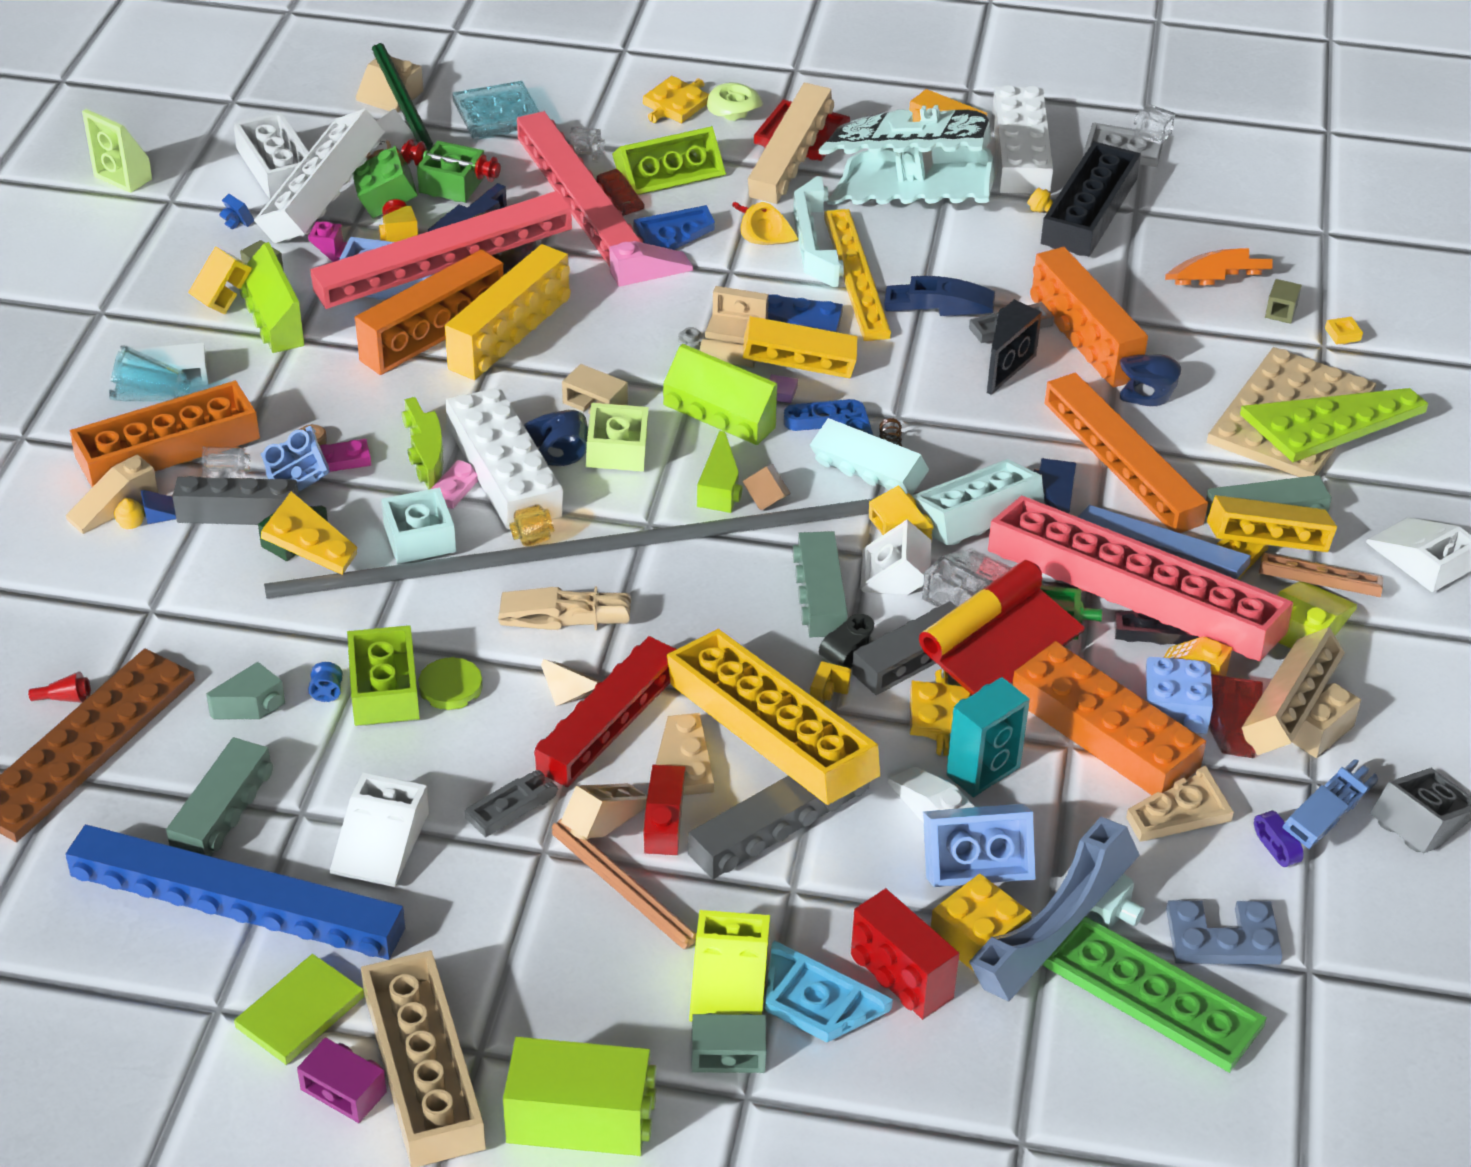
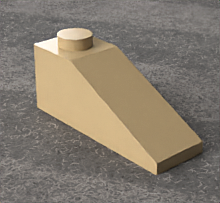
M138 454L113 466L66 514V519L84 534L114 519V511L123 499L131 498L143 504L140 490L158 493L154 468Z
M628 783L576 786L561 823L571 828L570 833L582 840L604 837L646 808L647 794Z

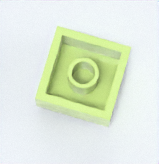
M591 403L586 467L644 471L649 407Z

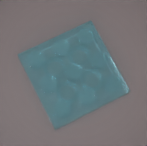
M523 81L452 93L453 102L472 139L486 138L496 134H509L517 131V117L540 112Z

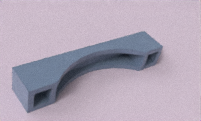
M1100 817L1079 840L1068 874L1046 907L1019 929L1004 935L991 937L969 961L985 991L1009 1002L1140 856L1127 826Z

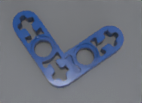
M855 399L792 404L784 409V426L789 430L821 429L829 418L873 435L865 407L862 402ZM818 414H829L830 416L825 417Z

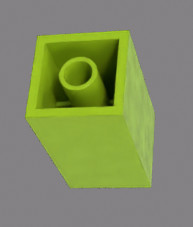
M515 1036L503 1095L506 1143L641 1156L643 1141L650 1142L652 1129L650 1114L651 1110H655L657 1088H655L657 1066L650 1065V1049Z

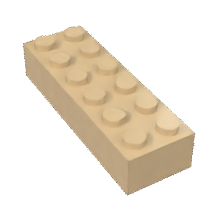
M432 950L362 966L361 974L364 995L410 1166L420 1167L486 1150L484 1123Z

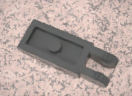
M535 770L520 779L513 780L466 808L465 819L486 838L536 808L539 804L544 805L548 803L549 800L556 796L558 786L552 781L542 785L546 777L540 770Z

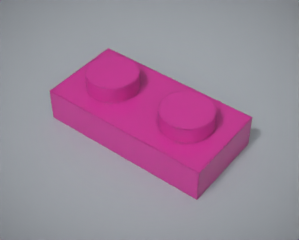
M366 439L320 445L330 472L371 466V457Z

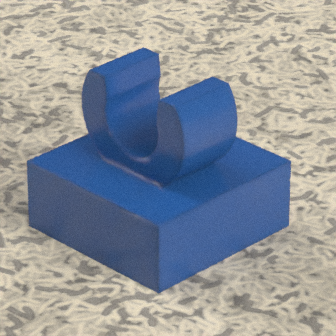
M227 194L222 199L226 208L220 212L219 216L226 220L224 224L227 227L234 229L238 226L239 222L248 227L255 221L245 203L231 194Z

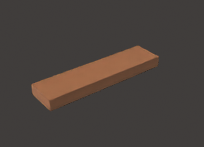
M1268 553L1262 554L1260 574L1381 597L1383 589L1382 576Z

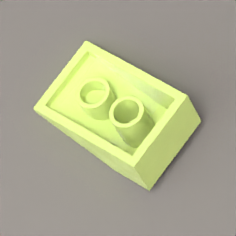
M88 109L83 110L94 176L130 193L152 180L149 157L123 125Z

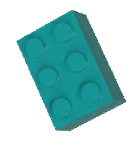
M1001 677L991 684L984 685L978 692L967 699L960 700L954 706L946 776L973 798L1020 768L1030 698Z

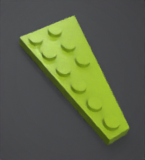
M1411 388L1245 405L1241 406L1240 415L1294 463L1423 414L1427 411L1429 403Z

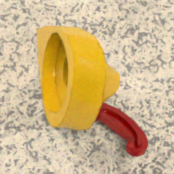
M737 202L732 203L735 209L745 213L741 222V234L750 243L772 245L798 241L795 232L787 220L771 204L760 202L747 208Z

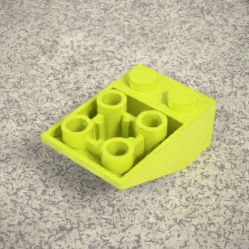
M699 910L689 1021L692 1022V1014L741 1015L749 1013L762 1015L769 948L770 915Z

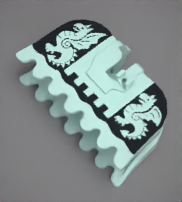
M934 105L933 108H929L927 111L926 106L921 107L920 122H913L912 111L897 109L896 111L862 117L839 126L819 149V154H830L837 149H844V152L847 154L856 153L863 148H868L869 150L856 153L847 160L843 176L833 194L828 198L827 204H840L846 199H851L853 204H863L870 199H876L878 204H886L896 198H899L901 203L904 204L912 203L919 198H925L927 203H936L942 198H950V202L960 203L969 197H974L975 201L979 203L989 202L996 174L991 150L986 148L991 141L988 117L981 112L973 110L940 111L938 105ZM931 151L933 165L928 174L925 175L922 152Z

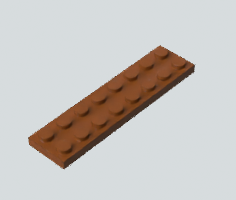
M146 648L139 652L0 775V834L17 843L195 681L194 672Z

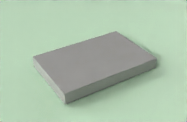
M1092 123L1084 155L1093 141L1141 153L1140 165L1157 167L1165 134Z

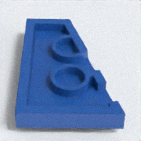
M707 205L634 219L633 228L643 243L675 250L715 230V221Z
M777 294L768 296L769 320L838 332L843 313V304L831 301L808 300L806 298L784 297Z

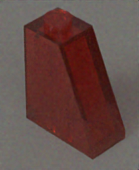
M1211 674L1213 708L1209 729L1221 753L1255 758L1256 751L1252 745L1247 743L1242 726L1262 696L1263 682Z

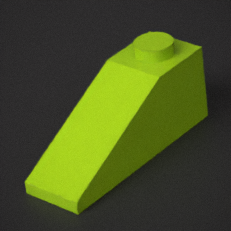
M719 431L697 484V507L731 513L735 502H740L743 486L738 484L739 472L725 431Z

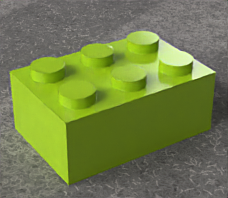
M411 625L347 631L351 699L355 726L420 719Z

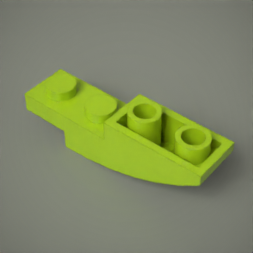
M416 397L404 399L405 411L402 412V420L405 428H410L411 448L407 449L411 465L416 464V472L420 483L425 482L429 490L439 481L443 473L444 460L441 427L435 411L424 413Z

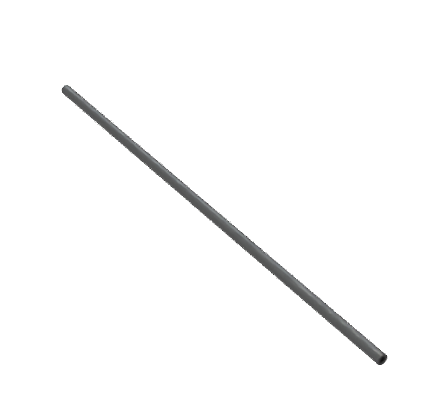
M875 498L344 572L343 575L336 573L264 583L266 599L864 515L869 514V501Z

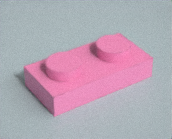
M457 460L431 489L440 487L447 507L453 509L478 482L477 473L471 464Z

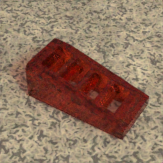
M618 169L597 175L596 182L602 185L605 194L611 197L614 206L622 212L623 216L644 209V203Z

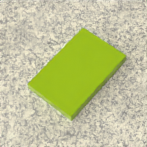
M312 953L235 1018V1028L287 1065L363 999L364 990Z

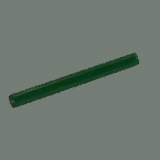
M378 43L373 45V54L417 143L420 141L424 142L427 150L430 151L434 146L384 44Z

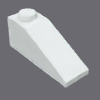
M916 766L889 777L887 781L923 824V811L975 807L954 784Z

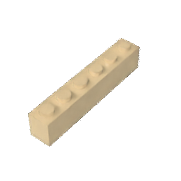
M803 83L748 177L750 198L777 204L781 196L787 193L789 182L797 175L798 166L801 162L805 161L807 151L810 146L814 145L818 131L824 128L827 115L833 112L834 100L832 99L831 88Z
M1330 627L1296 640L1242 726L1247 743L1253 746L1257 755L1293 742L1345 654Z

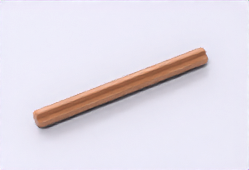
M562 819L552 825V835L677 945L682 949H688L691 945H694L696 942V932L590 840H582L570 833L571 828L561 823Z

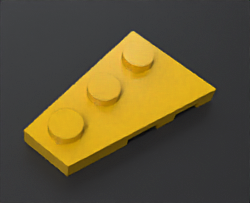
M292 491L261 530L262 539L343 575L357 555L358 547Z

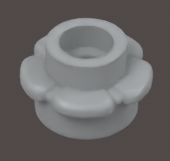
M688 327L678 335L680 345L685 344L697 350L700 349L702 339H705L704 335L694 327Z

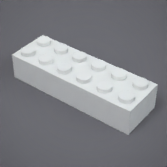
M995 86L992 116L1000 193L1033 194L1038 187L1043 190L1047 189L1050 192L1053 164L1043 88L1035 86Z
M367 109L336 118L254 219L274 243L283 240L290 241L294 237H304L309 234L313 228L312 224L316 219L321 218L327 212V205L340 195L341 192L339 190L341 187L352 180L354 177L352 173L366 162L367 154L380 144L379 139L385 131Z
M501 388L487 389L485 391L447 398L446 426L467 462L473 466L480 485L506 529L562 517L563 489Z

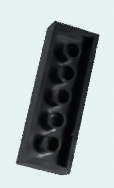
M1093 141L1044 216L1040 244L1050 246L1053 249L1065 247L1069 252L1076 255L1090 257L1138 178L1141 153Z

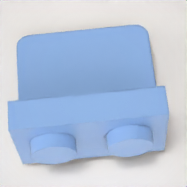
M1164 657L1147 658L1146 701L1192 732L1207 734L1213 708L1211 665L1206 661Z

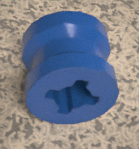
M332 662L315 664L310 674L309 694L312 698L321 702L336 700L341 693L342 669Z

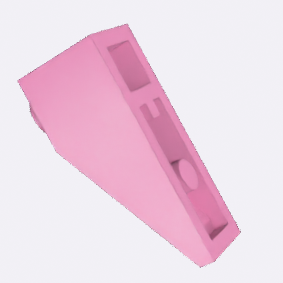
M637 241L622 242L618 245L609 246L610 273L619 287L693 271L692 264L684 252Z

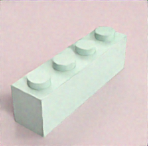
M829 418L810 444L816 455L815 459L825 467L834 466L848 476H859L866 483L873 486L876 484L881 485L888 491L899 485L906 494L913 495L929 471L921 454Z

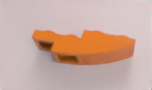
M1249 248L1216 250L1197 255L1177 265L1165 274V280H1175V285H1191V280H1199V285H1215V280H1225V275H1239V270H1246V275H1262V270L1272 269L1273 259H1249Z

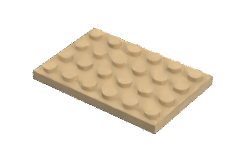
M1273 347L1208 433L1207 443L1297 477L1318 475L1336 447L1293 463L1240 415L1241 406L1375 392L1376 383L1364 377L1346 373L1338 368L1315 362L1310 358L1295 355L1285 349Z

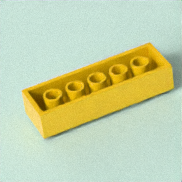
M541 244L446 323L445 336L448 369L476 380L480 375L488 371L495 362L504 357L510 349L520 343L526 335L535 330L541 322L551 316L557 308L566 303L571 293L569 288L570 267L568 254Z

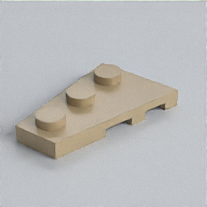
M700 713L667 717L655 764L686 767L683 795L714 792V779Z
M1205 765L1196 771V775L1186 780L1183 777L1176 781L1174 787L1166 792H1157L1128 808L1126 818L1139 842L1230 822L1234 812Z

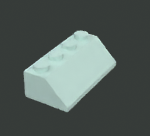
M1009 459L912 495L919 511L922 514H927L933 523L932 537L945 545H956L961 540L970 536L984 534L986 530L990 529L991 521L1021 495L1045 504L1042 475Z

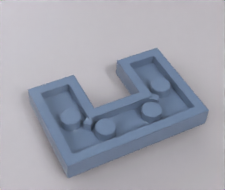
M1168 900L1166 912L1175 964L1281 963L1282 951L1271 901H1237L1235 914L1238 928H1207L1203 901Z

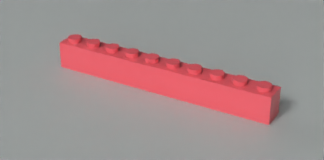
M545 111L517 117L519 141L554 190L558 191L571 207V214L609 267V246L632 241L643 243L642 239L633 232L631 224L625 221L622 212L616 209L611 197L605 194L602 185L596 182L592 171L585 167L582 158L577 156L573 146L569 145L565 140L563 132L557 129L554 120H551Z
M554 191L310 269L313 291L325 309L435 274L481 249L490 255H494L571 230V207L558 191Z

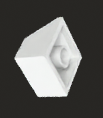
M907 519L862 548L860 589L868 593L908 595L914 590L924 587L930 581L931 539Z

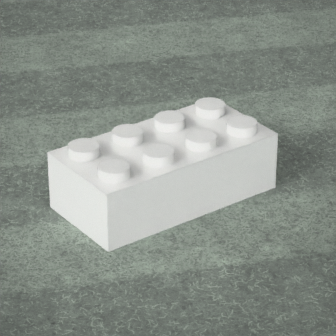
M282 112L234 123L237 150L270 200L309 152Z

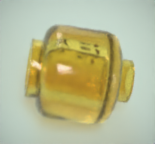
M539 504L516 510L513 515L514 522L509 523L513 539H520L521 544L525 547L550 540L551 532L555 531L549 509L544 510Z

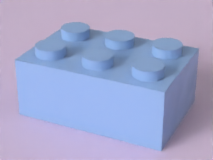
M1025 804L923 811L926 878L933 887L965 885L979 873L992 883L1035 879L1033 811Z

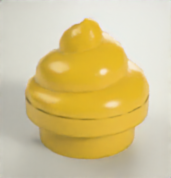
M1038 187L1029 198L1027 204L1031 206L1030 209L1033 212H1048L1053 204L1051 193L1047 189L1043 190Z
M125 498L116 507L114 516L122 528L134 529L142 524L145 511L138 501Z

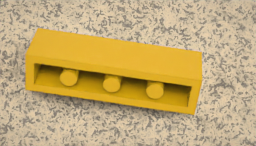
M750 316L744 334L742 359L851 378L857 360L858 336Z
M1218 495L1214 497L1207 518V523L1218 539L1320 552L1329 551L1337 529V525L1325 509Z

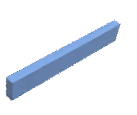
M1089 505L1078 516V518L1234 579H1237L1250 565L1251 555Z

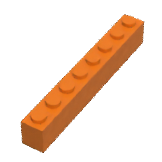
M1076 372L1047 382L1045 405L1169 530L1183 533L1204 525L1208 506L1205 498L1171 467L1170 463L1165 461L1120 414L1116 413Z

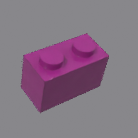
M326 1037L297 1067L300 1090L357 1123H360L387 1093L385 1073L377 1062L365 1060L353 1053L347 1045L343 1043L337 1044Z

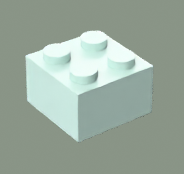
M440 487L381 499L384 528L397 564L456 552L454 523Z

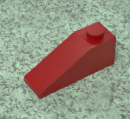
M652 764L643 831L644 854L678 855L685 766Z

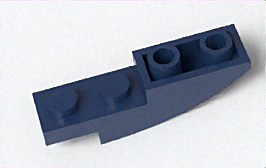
M497 183L470 204V206L457 205L432 225L428 232L470 219L485 211L507 207L506 186Z
M911 276L910 284L887 286L884 306L886 311L939 308L940 316L988 314L994 311L995 291L955 278Z

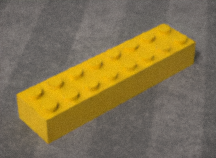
M716 629L667 654L670 682L674 688L826 805L837 801L880 777L879 749L876 742L720 629Z

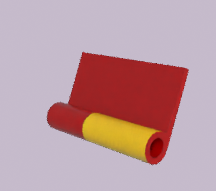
M1023 560L921 632L919 643L923 651L973 695L984 685L991 684L1001 677L1013 685L1014 671L1055 641L1065 646L1084 632L1085 627L1040 589L1043 580L1040 567L1029 560Z

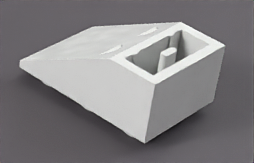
M1408 517L1370 537L1366 542L1431 592H1435L1471 571V534L1460 526Z
M362 772L349 801L330 868V874L396 887L429 814L427 785Z

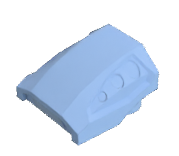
M311 426L305 428L306 431L296 430L292 432L288 437V441L279 445L271 444L265 448L261 456L268 479L297 480L298 492L330 472L317 442L316 431Z

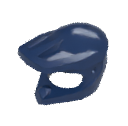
M1162 354L1134 355L1122 358L1120 366L1131 380L1120 391V400L1144 406H1160L1165 404L1178 385L1181 374L1180 364L1174 358ZM1144 383L1154 388V393L1151 396L1140 395L1134 390V386Z
M564 410L549 413L524 424L535 445L540 447L538 450L550 466L571 465L579 461L586 453L588 426L586 417L579 411ZM550 447L563 451V455L560 457L552 456L548 449Z

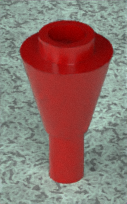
M79 671L48 686L31 688L28 691L30 701L51 699L83 703L87 696L91 694V685L89 679L84 677Z

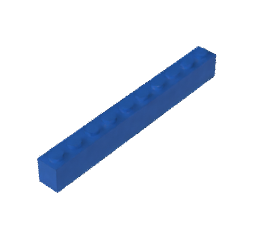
M86 824L65 853L70 876L80 881H90L105 885L114 890L120 889L136 893L145 898L151 897L170 902L175 906H185L201 910L206 914H216L231 918L240 923H250L265 927L271 931H281L296 935L305 940L311 939L330 944L335 948H345L361 952L369 957H380L389 960L406 929L404 910L401 905Z

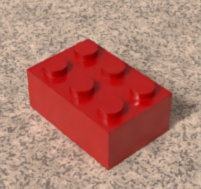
M887 888L854 909L851 943L853 959L858 965L867 968L882 987L890 989L900 999L905 1008L910 1011L913 1010L923 1020L954 998L960 954L954 947Z

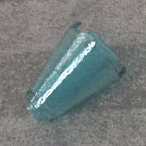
M120 346L121 352L118 351L111 376V382L116 384L115 391L109 390L110 400L168 401L189 394L191 380H187L186 373L129 346Z

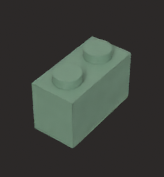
M749 1013L741 1015L692 1014V1072L765 1073V1015Z

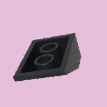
M1015 299L999 310L991 348L986 393L992 395L1036 357L1041 311Z

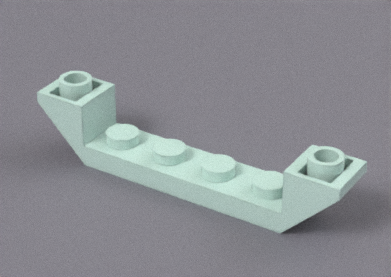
M816 176L794 191L793 215L804 273L832 287H838L839 276L844 274L843 260L838 259L837 250H819V246H816L817 234L814 231V219L811 216V212H823L824 202L828 201V186H823L822 176Z

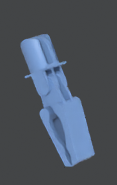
M1354 759L1345 768L1341 767L1325 786L1321 785L1288 818L1282 828L1310 849L1340 821V816L1346 811L1353 810L1359 800L1377 784V774L1374 773L1363 783L1362 780L1370 769L1363 765L1354 774L1351 773L1359 760Z

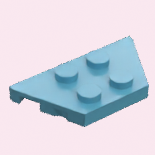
M775 940L773 941L765 1002L766 1012L825 1042H829L890 1012L892 1009V998Z

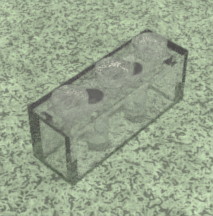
M202 446V476L207 478H245V472H250V454L245 453V448Z

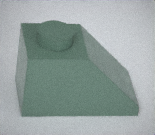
M259 662L254 663L206 693L210 717L213 719H261L285 704L282 680Z

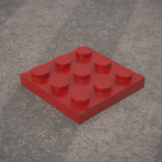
M783 99L754 134V144L766 148L792 101ZM835 112L828 114L825 119L824 128L818 131L816 141L813 146L809 147L806 157L810 160L822 161L827 154H819V149L839 126L850 122V116Z

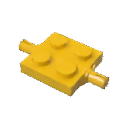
M671 75L643 96V104L654 110L648 114L650 122L655 123L661 117H666L682 124L706 106L709 94L700 90V88L704 87V81L697 78L694 82L688 84Z
M939 669L935 672L936 683L914 680L911 682L910 735L924 736L936 740L937 755L941 756L943 749V756H947L949 754L954 706L960 700L967 699L972 695L962 686L949 685L948 673L944 670L942 675V669Z

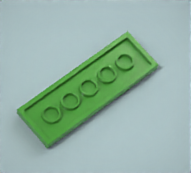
M1086 916L1043 963V966L1229 1073L1265 1027L1267 1017Z

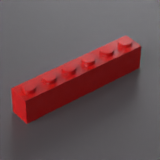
M648 636L640 645H636L631 654L622 663H618L612 673L603 682H599L584 701L578 702L575 709L565 719L560 720L555 729L545 739H541L537 743L534 750L536 770H540L549 779L568 788L671 683L667 654L677 649L651 636Z

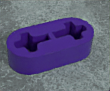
M1271 810L1255 816V832L1279 865L1285 868L1302 862L1304 853L1300 841L1282 828L1285 822L1276 811Z

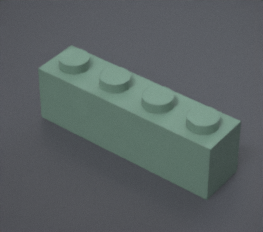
M1319 475L1209 488L1206 497L1208 502L1206 516L1208 518L1215 495L1325 509L1327 512L1329 511L1332 497Z
M835 531L799 532L798 545H793V563H799L795 567L796 583L802 584V586H798L799 604L805 605V607H801L802 625L808 626L809 638L826 637L830 632H833L847 621L848 615Z
M232 737L166 828L169 846L207 856H212L214 852L219 851L227 833L238 824L241 813L248 804L254 801L258 789L272 774L273 764L270 761L268 747Z

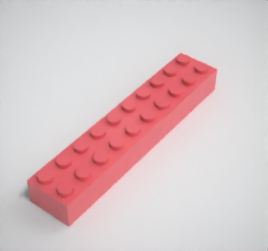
M1021 495L991 521L989 552L1016 563L1029 560L1037 564L1043 574L1051 576L1055 580L1078 587L1082 591L1105 598L1109 602L1132 609L1136 613H1142L1159 620L1163 624L1174 626L1186 631L1190 635L1204 636L1232 647V651L1240 653L1246 658L1261 661L1288 632L1293 601Z

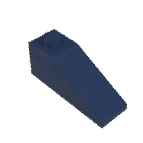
M1041 458L1040 470L1034 469V472L1042 475L1045 505L1069 514L1076 462Z

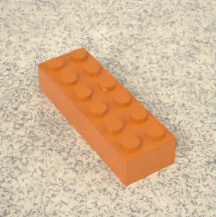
M1065 247L1037 253L1035 266L1033 267V285L1030 290L1033 302H1042L1054 316V323L1058 329L1065 334L1073 346L1083 354L1087 362L1092 364L1100 376L1112 388L1127 384L1131 378L1122 370L1120 360L1124 357L1145 355L1148 335Z
M481 249L356 315L359 361L379 375H382L446 340L445 324L504 276L503 262Z
M236 380L69 430L75 458L91 487L113 466L137 454L150 464L154 471H158L260 439L257 413Z
M1057 641L1014 671L1013 686L1030 698L1028 711L1150 795L1157 792H1166L1174 787L1176 781L1183 777L1187 780L1201 768L1206 740Z

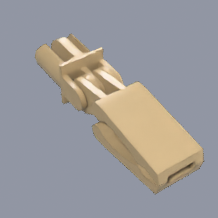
M595 586L594 592L562 591L559 587L502 592L498 620L500 625L559 630L561 626L579 624L595 625V630H597L598 624L628 623L630 619L631 596L628 593H598L597 586Z

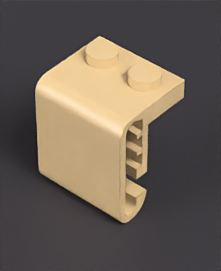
M715 286L713 290V314L705 331V338L708 339H702L700 351L733 365L754 368L756 361L742 359L744 334L750 316L768 319L769 294Z

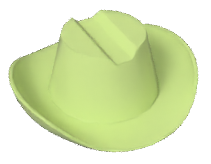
M734 82L716 86L710 92L707 100V107L711 113L717 116H724L732 121L745 118L748 111L763 106L760 95L754 89Z

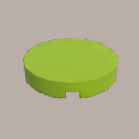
M449 657L431 662L421 671L418 679L420 696L424 701L426 699L430 701L431 706L446 710L467 706L468 701L473 698L476 700L480 696L483 688L480 670L474 663L463 658Z

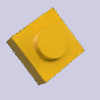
M1352 317L1330 319L1326 322L1325 329L1336 345L1361 341L1363 332Z

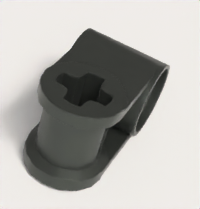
M866 614L850 616L847 621L823 639L819 646V655L835 665L851 669L853 667L854 651L863 645L873 642L871 637L875 624L873 619Z

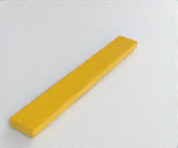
M850 210L824 211V220L833 248L837 250L838 259L843 260V279L863 341L890 339L891 331Z

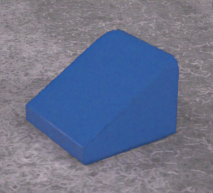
M140 490L147 524L176 519L174 502L171 496Z

